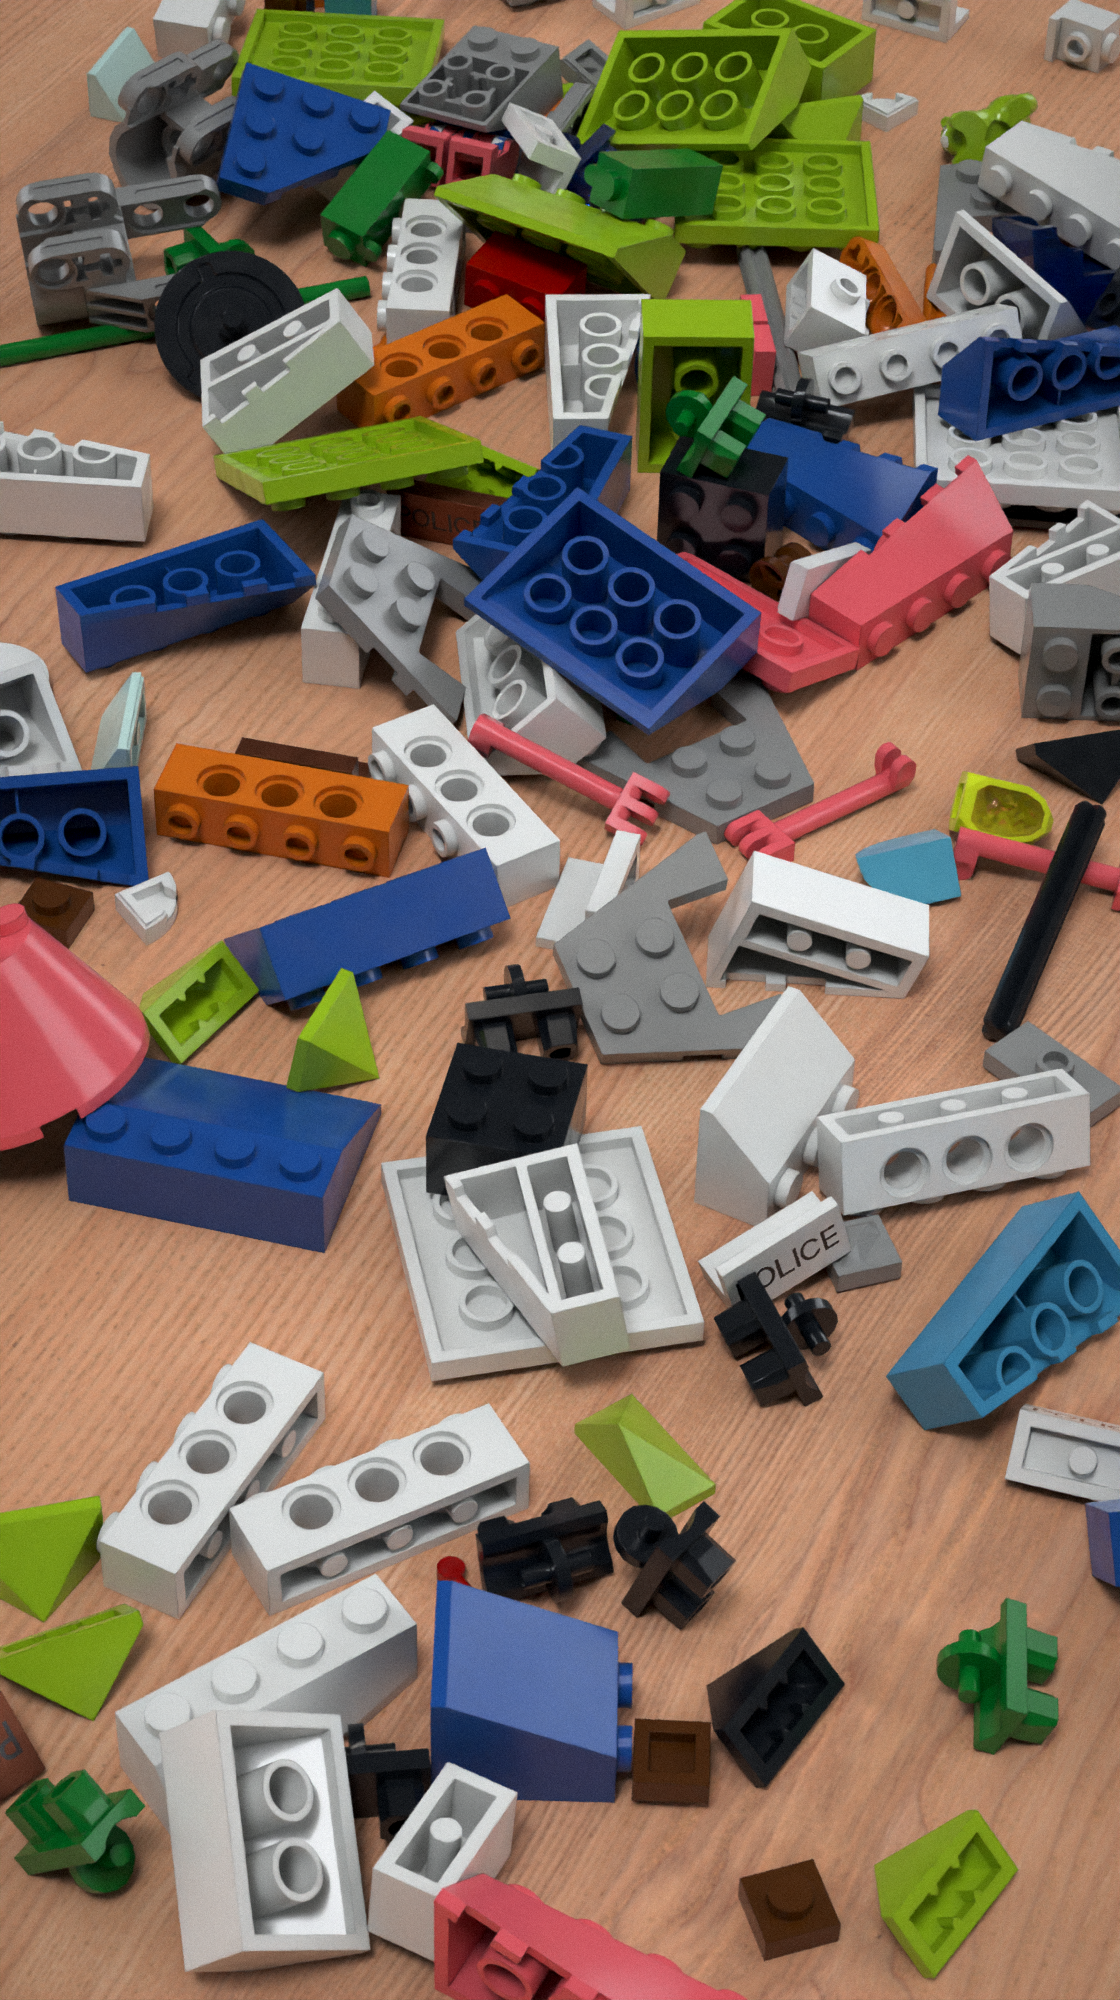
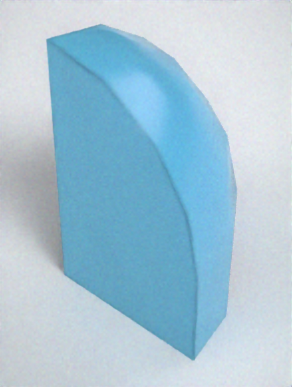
M936 829L879 842L855 854L860 873L872 888L924 904L961 896L951 837Z

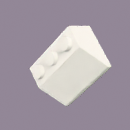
M965 210L956 212L926 295L934 305L947 316L994 304L1017 307L1023 339L1055 340L1088 332L1067 299Z
M790 986L786 988L700 1109L694 1202L753 1226L779 1212L781 1208L784 1209L795 1202L802 1186L804 1173L810 1165L818 1167L816 1116L856 1109L859 1098V1090L852 1087L855 1059L798 989Z
M215 1709L160 1733L185 1972L255 1971L369 1951L370 1942L367 1931L341 1714Z

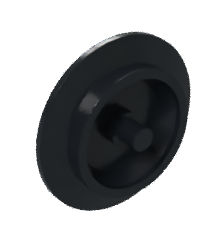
M219 251L206 254L182 267L164 288L158 301L154 321L157 349L162 362L171 376L187 391L201 398V359L304 306L305 303L298 288L287 274L275 264L260 256L241 251Z

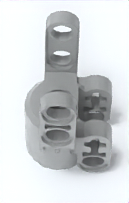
M220 38L213 40L187 55L180 51L174 52L138 71L124 84L118 96V104L126 111L123 122L114 127L109 137L110 159L122 187L198 174L209 176L217 182L236 96L227 97L214 105L208 103L204 98L223 88L226 79L232 74L238 63L239 54L237 50ZM156 204L143 205L147 209L152 210L159 208Z
M85 173L38 181L23 187L16 196L18 211L16 220L37 327L60 322L66 323L90 319V323L110 325L140 332L154 331L157 308L154 304L160 299L164 288L175 274L136 281L128 239L203 226L216 216L221 209L222 201L216 181L209 176L198 174L115 188L112 180L106 175ZM195 195L210 197L209 201L200 206L185 204L187 199ZM98 197L94 201H88L89 198ZM70 200L71 206L65 207L64 201ZM40 202L54 205L53 209L43 214H34L28 211L31 206ZM144 204H156L159 206L157 211L149 215H139L134 212L136 208Z

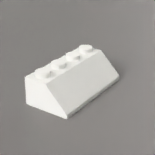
M477 614L456 631L461 683L466 686L463 701L468 738L479 715L485 713L504 723L506 728L575 764L583 757H590L597 751L602 741L607 738L602 705L599 700ZM494 748L488 759L483 757L500 776L542 774Z

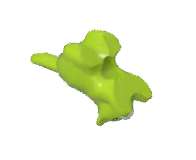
M1030 93L1010 94L997 97L985 109L960 111L953 113L951 117H943L941 120L943 129L940 142L946 152L955 156L952 164H958L963 160L983 161L987 145L1019 122L1031 123L1030 115L1038 108L1037 100Z

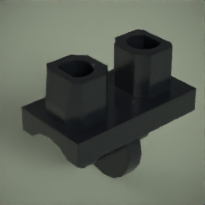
M805 377L799 379L795 391L777 388L776 393L762 390L755 408L766 414L763 421L773 418L822 433L824 441L834 444L847 439L855 422L856 411L850 408L831 405L829 398L815 396L814 380Z
M513 964L506 965L504 968L503 985L483 987L484 1001L465 1003V1026L461 1027L463 1044L518 1053L516 1041L537 1038L541 1057L564 1061L572 1060L575 1057L577 1028L583 1006L579 987L549 991L546 979L525 981L521 966Z
M756 1272L738 1280L737 1282L745 1299L732 1305L713 1317L734 1358L766 1341L772 1347L768 1351L740 1365L761 1406L766 1405L794 1391L797 1392L805 1407L823 1398L800 1350L810 1349L814 1356L824 1355L830 1350L831 1343L828 1337L834 1332L838 1323L837 1314L832 1305L822 1298L805 1300L804 1296L797 1292L785 1299L784 1305L787 1311L781 1317Z
M571 1497L549 1503L547 1508L541 1513V1516L515 1523L505 1516L480 1522L477 1527L478 1533L475 1534L482 1590L513 1600L548 1591L552 1600L558 1603L572 1599L573 1583L613 1573V1561L607 1539L608 1515L601 1501L598 1500L580 1505Z
M705 1501L694 1510L680 1534H678L676 1524L667 1513L658 1507L650 1505L631 1507L622 1514L615 1525L613 1541L617 1552L623 1560L634 1567L642 1569L621 1602L636 1618L653 1604L681 1630L709 1602L715 1593L712 1589L725 1577L736 1562L728 1552L708 1535L720 1515Z
M363 1723L348 1724V1747H345L353 1817L354 1819L378 1817L380 1838L391 1843L431 1786L429 1748L396 1751L395 1743L366 1745Z

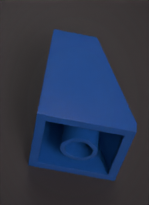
M437 1581L430 1706L431 1785L447 1762H450L518 1792L517 1800L615 1803L616 1772H631L632 1725H617V1709L632 1708L633 1663L618 1662V1632L454 1581Z

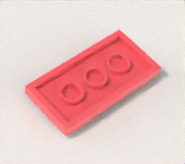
M687 552L676 554L761 612L757 653L742 668L762 679V684L768 689L779 693H791L800 688L855 669L860 652L859 647L805 617L795 621L777 613L779 605L777 601L695 555Z

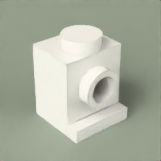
M1079 0L1068 1L1049 17L1044 60L1053 62L1059 59L1099 73L1109 63H1113L1120 54V15Z

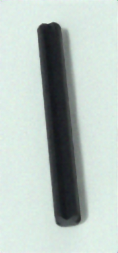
M1081 801L1074 807L983 1018L982 1033L988 1039L1000 1041L1021 1025L1105 826L1104 820L1107 813L1101 805H1092L1088 801Z

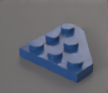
M246 62L216 182L219 191L264 206L281 199L284 192L301 185L304 189L337 177L340 170L363 162L386 133L391 110Z

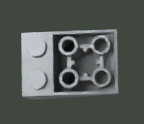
M474 25L400 103V109L485 133L507 129L501 119L509 103L545 116L563 97L559 46L539 42L534 38H523L495 31L490 27Z
M1030 583L1018 670L1021 718L1120 722L1119 595L1091 585Z

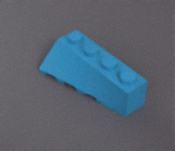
M1080 1192L1022 1206L886 1375V1378L924 1430L985 1417L1037 1380V1374L1052 1364L1061 1363L1077 1351L1075 1347L1089 1337L1101 1334L1119 1322L1117 1318L1120 1316V1249Z

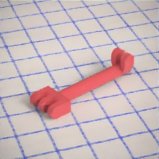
M485 713L479 715L468 738V742L482 757L488 759L494 748L609 808L612 811L605 822L604 829L613 834L617 830L640 834V846L643 845L647 833L628 822L630 816L650 826L654 825L659 816V813L652 807L640 802V798L643 796L657 804L665 805L670 796V792L667 789L634 771L626 786L622 789L506 728L504 723Z
M886 742L879 747L875 755V776L774 823L758 809L732 821L726 827L724 837L733 846H739V851L747 859H750L752 853L757 851L792 862L794 861L795 842L793 840L909 786L916 774V763L907 755H901V750L892 742Z
M961 826L953 848L959 880L969 879L973 875L978 856L1046 874L1055 854L1053 850ZM1090 860L1081 883L1113 891L1111 909L1120 911V864L1119 867H1114Z

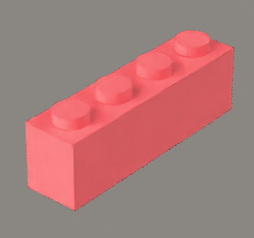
M967 455L955 466V474L958 477L945 488L935 484L920 497L921 504L924 507L906 523L896 518L883 529V535L878 540L871 554L860 550L810 594L808 619L860 648L855 666L856 671L876 658L886 655L893 647L917 632L924 631L931 623L953 609L962 607L969 599L988 588L989 576L1012 559L1010 553L1013 529L978 461L973 457Z
M484 1873L442 1888L434 1899V1989L455 2000H747L734 1991L727 1989L716 1990L684 1974L674 1962L662 1955L653 1953L646 1955L614 1939L604 1927L592 1920L584 1918L576 1920L544 1904L534 1892L518 1884L506 1885Z

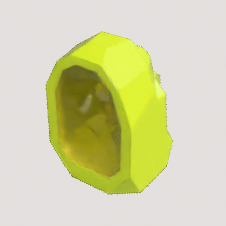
M963 771L956 787L950 811L949 830L958 832L961 826L1032 845L1051 832L1054 819L1044 797L1033 788Z

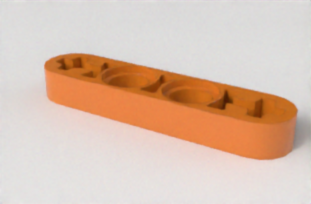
M860 236L850 239L840 255L839 262L866 275V298L870 301L866 313V324L871 333L875 334L927 321L885 248L880 243Z

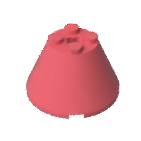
M18 903L0 907V1151H4L44 1138L40 1126L56 1120L75 1109L80 1119L98 1109L118 1093L137 1072L146 1056L150 1042L148 1025L140 1008L29 918L24 906Z

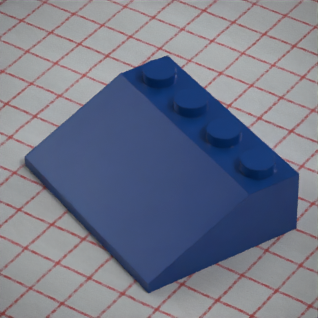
M579 487L559 504L464 598L465 607L648 736L720 691L758 650L761 622L760 611Z
M145 1057L137 1072L118 1093L84 1118L80 1119L79 1115L77 1116L63 1145L69 1201L325 1253L381 1116V1104L312 1090L297 1092L286 1088L287 1085Z

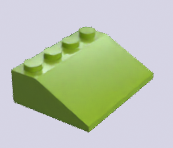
M793 28L618 31L573 145L576 150L632 151L690 148L694 151H752L798 106L812 67Z
M515 173L512 180L497 174H489L439 185L435 190L433 196L483 243L495 231L504 233L586 264V281L622 294H651V299H666L686 253V250L673 237L675 231L659 221L646 219L643 225L629 219H621L601 207L596 209L584 205L586 200L571 191L558 188L556 194L541 190L542 185L521 174Z

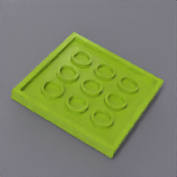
M257 9L239 55L238 63L231 77L232 96H237L241 76L246 62L362 101L376 91L401 110L400 103L438 64L444 40V19Z
M764 138L752 151H696L723 165L712 215L674 217V238L679 243H685L692 248H708L713 244L736 245L739 248L748 245L752 250H755L758 246H786L794 251H809L814 247L837 248L843 251L850 239L858 236L879 243V221L871 142Z
M422 416L213 456L217 478L232 485L236 490L246 493L247 496L253 497L261 504H271L272 511L301 508L306 505L305 497L325 493L327 500L353 498L360 495L359 487L380 483L382 490L405 488L414 485L413 476L433 472L435 479L457 478L468 474L467 466L484 463L481 440Z

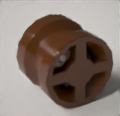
M790 542L780 547L775 552L774 557L766 556L753 563L749 577L751 587L779 603L790 563L812 554L799 543Z

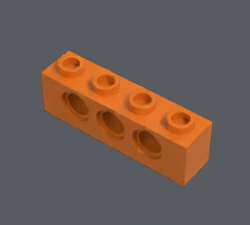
M505 294L373 350L374 366L337 394V410L359 428L418 416L425 418L543 368L545 322Z
M176 743L154 787L157 835L390 878L409 833V785Z

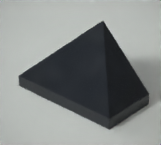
M1120 729L1020 747L1016 749L1017 761L1103 804L1120 779Z
M795 1628L707 1685L713 1731L756 1788L766 1787L845 1683L805 1628Z

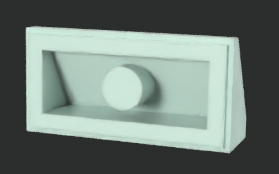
M126 27L87 73L89 112L92 117L123 122L126 111L118 104V96L122 87L132 75L155 63L134 28Z
M140 672L131 673L104 711L100 721L91 770L138 766L147 720L144 677L141 676Z

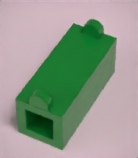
M387 130L320 214L324 246L335 256L344 260L351 259L364 267H367L370 262H376L383 253L382 246L392 235L393 218H402L405 198L420 199L432 183L437 184L444 176L443 169L431 161L430 151Z
M690 148L603 151L599 153L597 164H590L586 167L584 178L587 184L592 186L589 202L621 219L712 215L723 165Z

